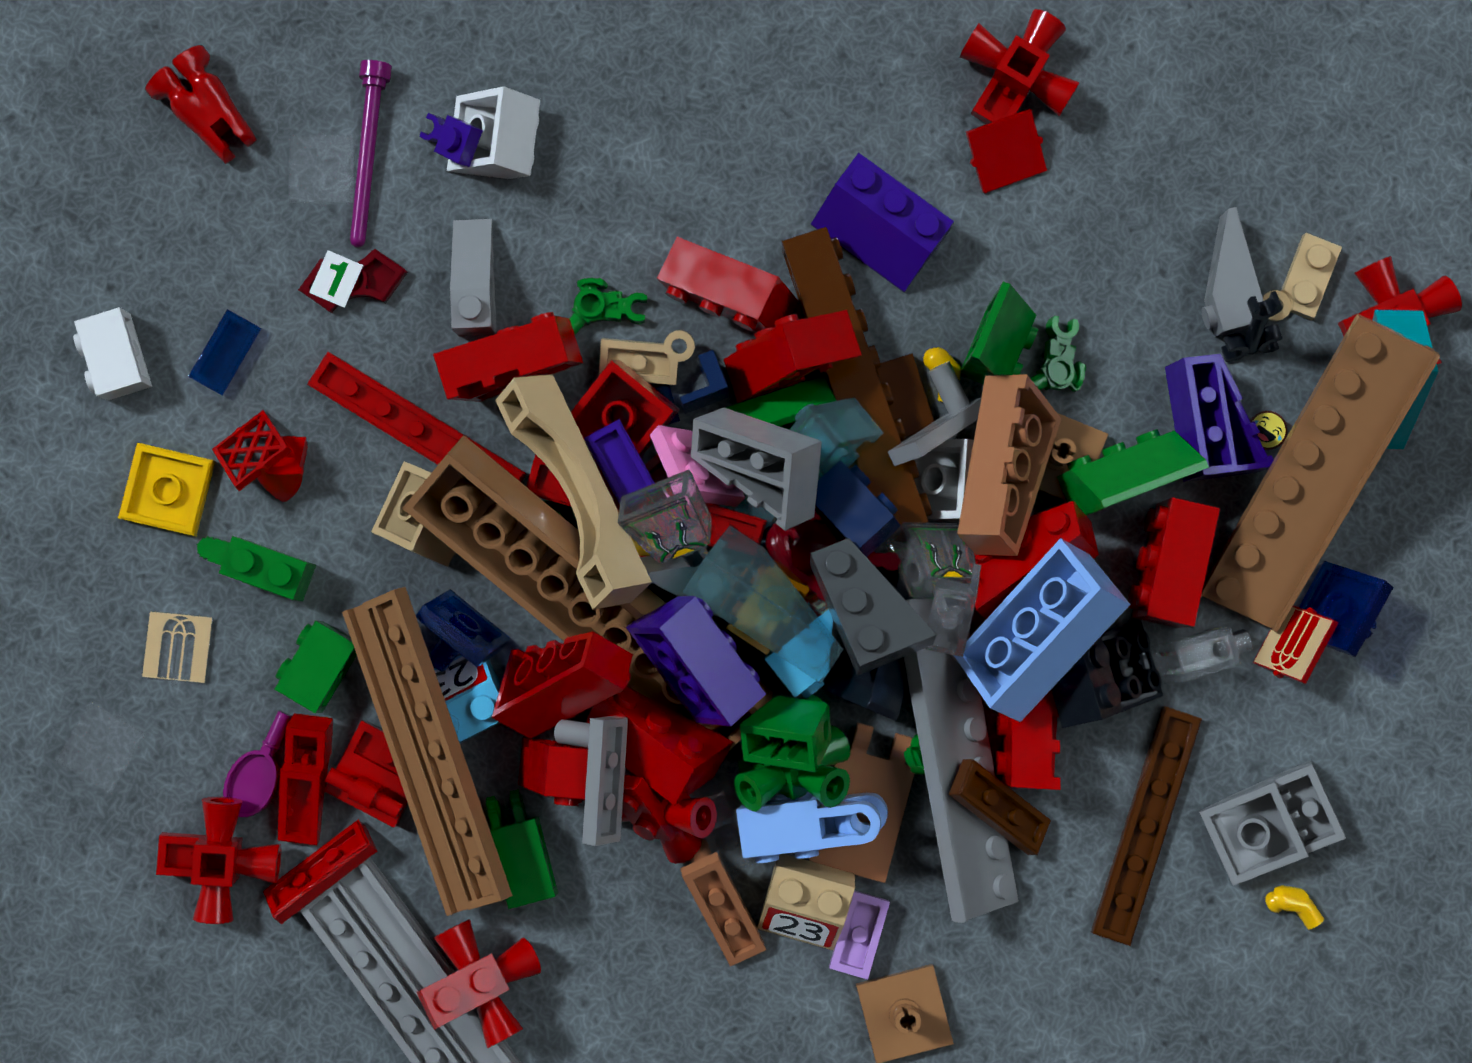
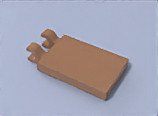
M857 722L849 759L845 762L834 764L833 767L841 768L848 772L850 786L847 795L866 792L880 795L888 808L887 821L873 841L860 845L821 849L818 856L811 857L808 861L885 883L914 773L910 771L911 768L905 764L904 752L910 747L912 738L895 733L888 759L867 754L874 727ZM857 813L859 821L870 823L866 815Z

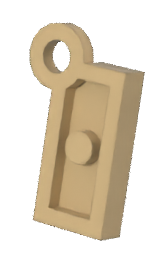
M1308 233L1302 235L1281 291L1273 290L1277 292L1283 308L1281 312L1269 317L1270 321H1280L1287 317L1290 312L1309 320L1315 318L1341 252V246ZM1273 291L1266 293L1263 296V300L1268 299Z
M675 330L669 333L664 343L602 338L599 375L611 360H620L647 383L676 385L679 362L685 361L692 356L695 349V341L692 335L683 330ZM680 338L686 342L687 349L685 352L676 353L673 350L672 342L675 339Z

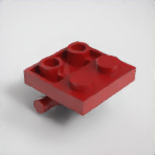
M361 720L336 769L332 767L327 774L325 782L328 784L324 791L395 828L404 814L408 802L383 730L366 720Z

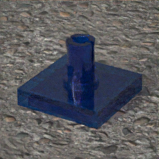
M1324 561L1299 608L1307 610L1311 607L1317 611V614L1337 621L1338 625L1326 647L1356 657L1365 639H1368L1373 634L1370 631L1371 628L1376 629V619L1394 587L1386 580Z
M451 589L424 604L416 614V618L441 638L429 653L433 667L439 671L447 670L459 653L478 668L500 652L511 639Z

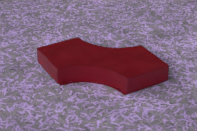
M374 249L365 258L357 262L362 264L363 267L348 300L358 297H370L386 304L408 272ZM320 259L298 290L330 313H333L339 305L309 293L324 260Z

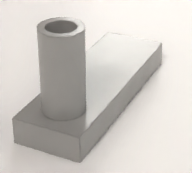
M950 361L928 371L948 413L889 450L888 454L894 466L924 456L978 419L981 398L969 402Z
M607 716L590 718V723L562 719L555 726L554 738L558 744L588 748L582 844L599 846L619 842L621 839L628 728L627 717Z

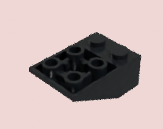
M1142 621L1106 630L1051 689L1062 728L1103 720L1163 696L1161 676L1158 670L1155 669L1150 652V639L1146 631H1144Z

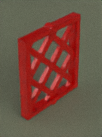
M264 410L212 448L238 491H241L261 474L266 473L269 468L292 452ZM265 424L270 428L269 431H263ZM258 425L256 432H249ZM261 437H268L265 446L256 447ZM275 437L280 445H272ZM253 438L249 447L241 448L244 439ZM236 442L234 448H232V449H227L228 447H230L232 444H234V443ZM277 451L267 459L269 452ZM254 453H262L259 462H250ZM238 454H246L243 463H235ZM223 455H231L228 463ZM239 469H240V471H239V473H238V475H237V477H236L232 470H239ZM247 469H253L251 472L245 475Z

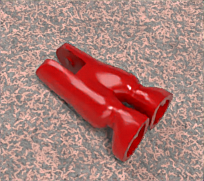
M197 45L183 51L172 60L174 67L192 85L193 92L186 90L178 75L168 66L159 69L147 83L145 90L152 99L160 101L168 98L173 114L190 128L225 164H228L236 156L229 148V144L221 138L224 133L232 129V132L247 147L255 143L257 139L232 102L221 80L216 75L206 72L205 68L209 64L210 54L203 45Z

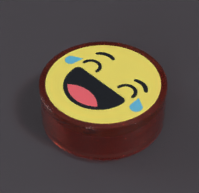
M1262 411L1249 419L1250 422L1255 421L1260 431L1257 436L1265 451L1275 449L1285 441L1287 437V424L1278 413Z

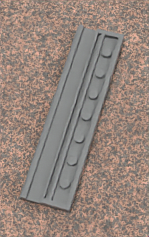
M958 589L962 604L953 603L948 605L946 598L917 597L906 600L937 636L932 646L905 656L904 663L951 919L954 922L964 923L969 919L1017 903L1019 900L1008 840L948 795L963 759H973L996 777L981 695L953 656L970 638L969 630H967L969 628L962 590Z
M371 857L300 910L411 1063H522L505 1040L489 1048L486 1047L477 1008L434 1030L416 992L455 971Z

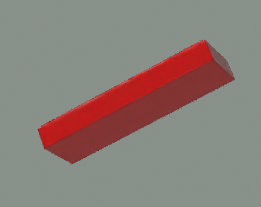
M359 819L278 879L277 884L273 883L263 891L273 918L280 924H283L377 852L368 829Z

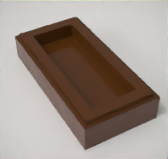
M913 353L882 362L881 367L877 368L876 371L880 383L887 381L890 387L894 404L889 405L893 420L900 418L906 438L910 437L934 422Z

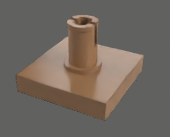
M1058 413L1062 419L1038 491L1067 502L1057 476L1069 471L1067 463L1086 455H1090L1092 461L1099 459L1108 433Z
M933 964L856 983L876 1063H883L954 1044Z

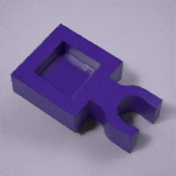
M428 113L426 118L433 121V131L430 134L421 132L419 137L437 143L434 152L460 165L470 167L483 130L450 115H447L446 119Z

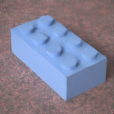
M1060 538L953 656L990 709L1021 722L1131 604L1090 554Z

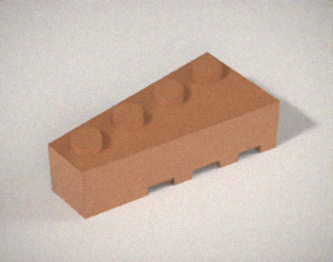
M1027 374L985 376L957 535L975 555L1018 556L1062 419Z

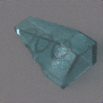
M729 526L716 542L682 591L688 596H696L705 601L712 612L819 683H822L843 651L841 645L764 547L732 526Z

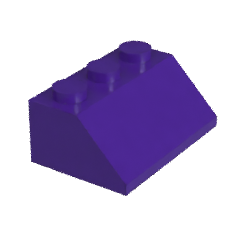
M858 153L835 183L811 222V226L817 230L827 227L830 238L837 237L843 249L902 292H905L949 233L954 221Z
M678 596L633 621L626 627L696 723L732 726L766 695L758 683L760 678L757 672L749 664L743 663L735 651L737 646L734 640L726 632L718 628L712 619L713 612L705 601L696 596Z

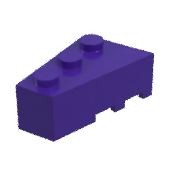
M1221 354L1186 357L1165 367L1175 431L1206 459L1209 466L1207 469L1183 478V482L1257 473L1270 468L1274 459L1272 455L1267 456L1257 436L1260 431L1255 421L1250 422L1240 402L1243 397Z

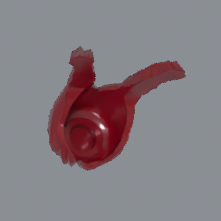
M815 509L814 518L786 531L775 522L768 531L766 547L772 561L789 578L808 586L809 590L817 594L818 599L826 604L810 567L811 553L845 540V538L839 535L831 522L817 509ZM873 551L867 557L876 568L883 567L888 571H895L902 562L898 554L893 552L884 554Z

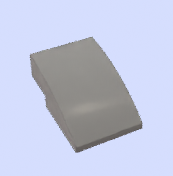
M1311 760L1230 795L1199 811L1233 886L1309 857L1308 853L1346 839L1345 832Z

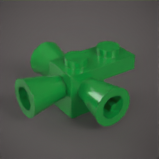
M831 725V741L816 772L746 762L742 757L738 759L740 774L734 780L736 794L741 803L751 811L761 809L777 793L795 800L809 792L828 808L837 806L848 793L850 777L846 770L831 767V765L842 763L849 759V742L839 728Z

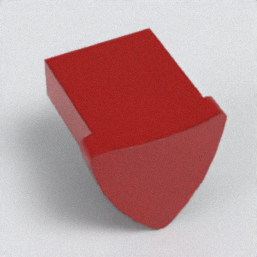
M282 436L292 452L257 478L266 491L282 502H287L301 486L308 449L306 437ZM276 437L272 445H280ZM277 451L269 452L267 459Z

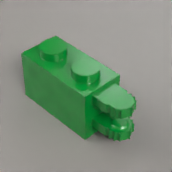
M209 536L206 538L202 537V540L196 544L199 557L221 565L219 574L296 601L304 600L316 568V564L232 536L230 542L219 538H210Z
M519 789L510 791L509 801L516 822L507 825L503 824L500 804L495 795L486 798L487 811L492 827L490 832L512 893L511 897L505 899L508 909L553 898L558 894L539 816L527 818Z

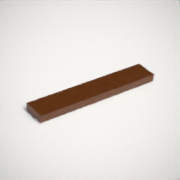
M1162 706L1091 933L1131 946L1202 718Z

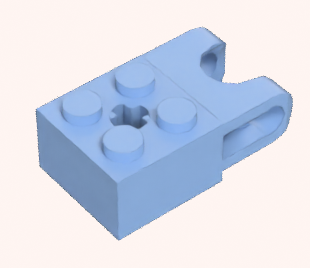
M807 792L806 795L795 800L782 794L775 795L758 811H751L743 804L736 809L743 858L755 857V863L777 861L780 854L794 853L797 859L818 856L821 849L871 842L879 834L880 829L885 825L888 818V808L884 799L876 793L869 792L846 795L839 805L832 808L824 806L812 794ZM857 813L866 815L870 823L859 821Z

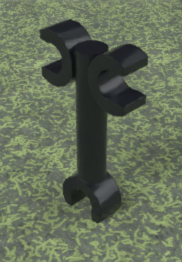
M1276 291L1271 292L1270 297L1262 302H1258L1256 296L1248 299L1247 305L1252 318L1246 337L1241 333L1224 337L1226 345L1222 346L1221 350L1226 362L1236 361L1247 354L1253 355L1257 350L1261 353H1270L1279 349L1277 341L1282 340L1283 337L1278 324L1266 326L1268 318L1276 315L1282 309Z

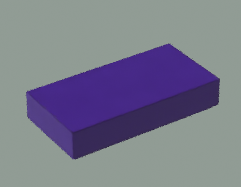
M620 419L584 438L623 510L658 491L655 490L640 496L629 502L631 499L626 500L633 495L654 488L656 485L636 492L655 483Z

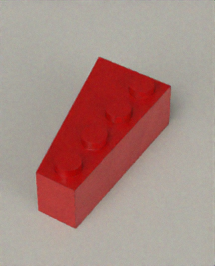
M594 631L566 637L563 644L553 640L547 642L545 648L532 645L528 646L525 652L519 649L511 650L491 718L531 739L546 730L552 729L560 720L573 718L607 698L621 693L630 681L631 674L629 668L633 654Z

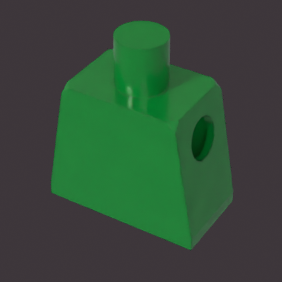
M811 695L807 699L784 696L774 697L740 724L743 760L816 772L831 741L829 706L815 695Z

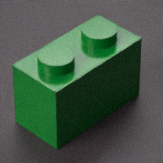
M315 620L313 625L307 624L301 631L296 641V644L300 647L293 659L287 658L280 666L276 674V679L279 682L274 690L316 714L323 713L357 654L351 637L324 621Z

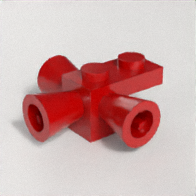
M1033 10L1023 39L1016 35L1009 48H1006L980 23L976 26L959 58L994 69L995 72L973 108L972 116L988 124L1016 114L1030 91L1058 116L1061 115L1080 82L1043 70L1050 57L1046 52L1066 31L1065 25L1058 18L1043 10Z
M1391 256L1354 273L1378 304L1358 313L1370 320H1373L1375 310L1423 311L1428 326L1431 324L1429 318L1459 312L1462 309L1460 293L1454 282L1447 276L1440 277L1418 294H1416L1414 288L1400 294ZM1356 315L1338 323L1343 336H1345ZM1439 358V360H1438V362H1437V365L1440 364V363H1442V361L1440 360V358Z
M625 775L622 822L630 821L633 824L634 832L643 839H660L665 855L671 863L680 864L693 858L701 847V838L707 837L714 829L717 818L714 802L708 797L691 799L690 796H687L674 806L652 789L643 777Z
M207 797L202 799L206 835L162 832L159 835L156 875L191 877L192 885H202L193 915V920L196 922L224 924L234 920L230 887L235 884L240 874L274 884L278 882L282 856L281 844L242 849L243 838L233 837L243 803L240 799L231 797Z
M470 919L435 936L434 939L458 971L416 992L434 1030L477 1008L487 1048L523 1030V1027L503 1003L499 995L510 990L507 983L541 973L538 956L529 941L521 938L498 958L495 959L491 953L480 959Z

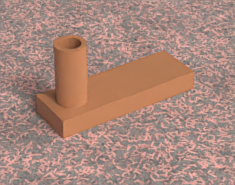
M701 839L700 849L690 859L691 864L680 868L681 874L731 967L766 951V947L718 852L713 853L710 842Z

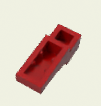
M294 713L286 726L285 759L280 769L278 841L317 845L320 840L325 779L329 759L332 754L333 718Z

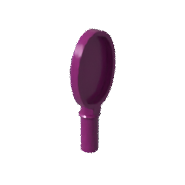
M278 711L265 740L262 741L261 749L247 752L239 757L227 774L223 797L237 798L243 801L239 817H251L258 814L270 803L275 794L279 779V766L274 756L277 750L280 749L279 746L285 735L286 726L292 718V715L284 711Z

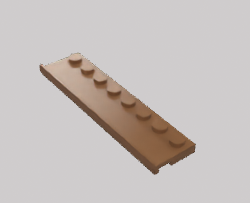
M1360 314L1355 316L1207 576L1201 596L1271 628L1274 632L1279 630L1440 358L1438 352Z
M406 587L394 589L366 601L362 605L343 611L342 614L446 916L459 911L496 903L511 897L512 893Z

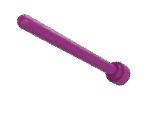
M362 60L360 63L359 78L363 80L362 86L366 88L350 234V242L357 248L362 247L366 241L381 90L386 89V83H389L391 79L392 65L378 60Z

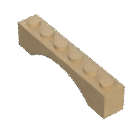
M553 374L513 378L495 401L511 435L528 446L546 464L559 481L570 501L577 520L580 537V558L576 575L592 609L631 603L652 581L628 530L622 527L624 523L620 524L623 520Z

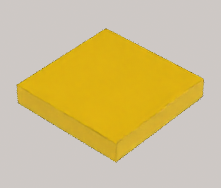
M137 443L118 518L197 537L215 461Z

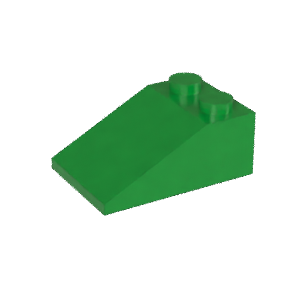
M1003 281L989 302L961 368L962 376L983 385L985 376L1019 375L1023 368V364L1017 362L1023 348L1030 350L1038 332V328L1032 326L1037 315L1011 284Z

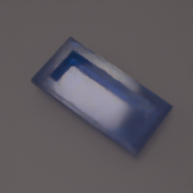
M227 309L188 377L223 396L262 328Z

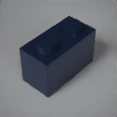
M840 460L818 480L816 507L846 539L849 538L868 557L901 526L893 516L898 509L883 493L877 497L867 488L871 483L870 479L856 465L849 469Z

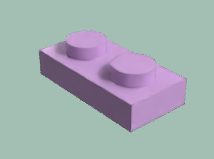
M854 890L844 927L832 953L829 964L830 969L868 980L889 908V900Z

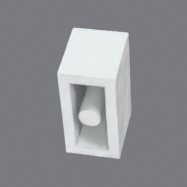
M118 307L74 321L77 334L73 336L78 353L85 357L88 371H85L84 375L91 393H95L96 396L109 401L152 387L130 313Z

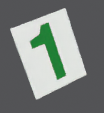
M327 251L309 293L345 308L363 265Z

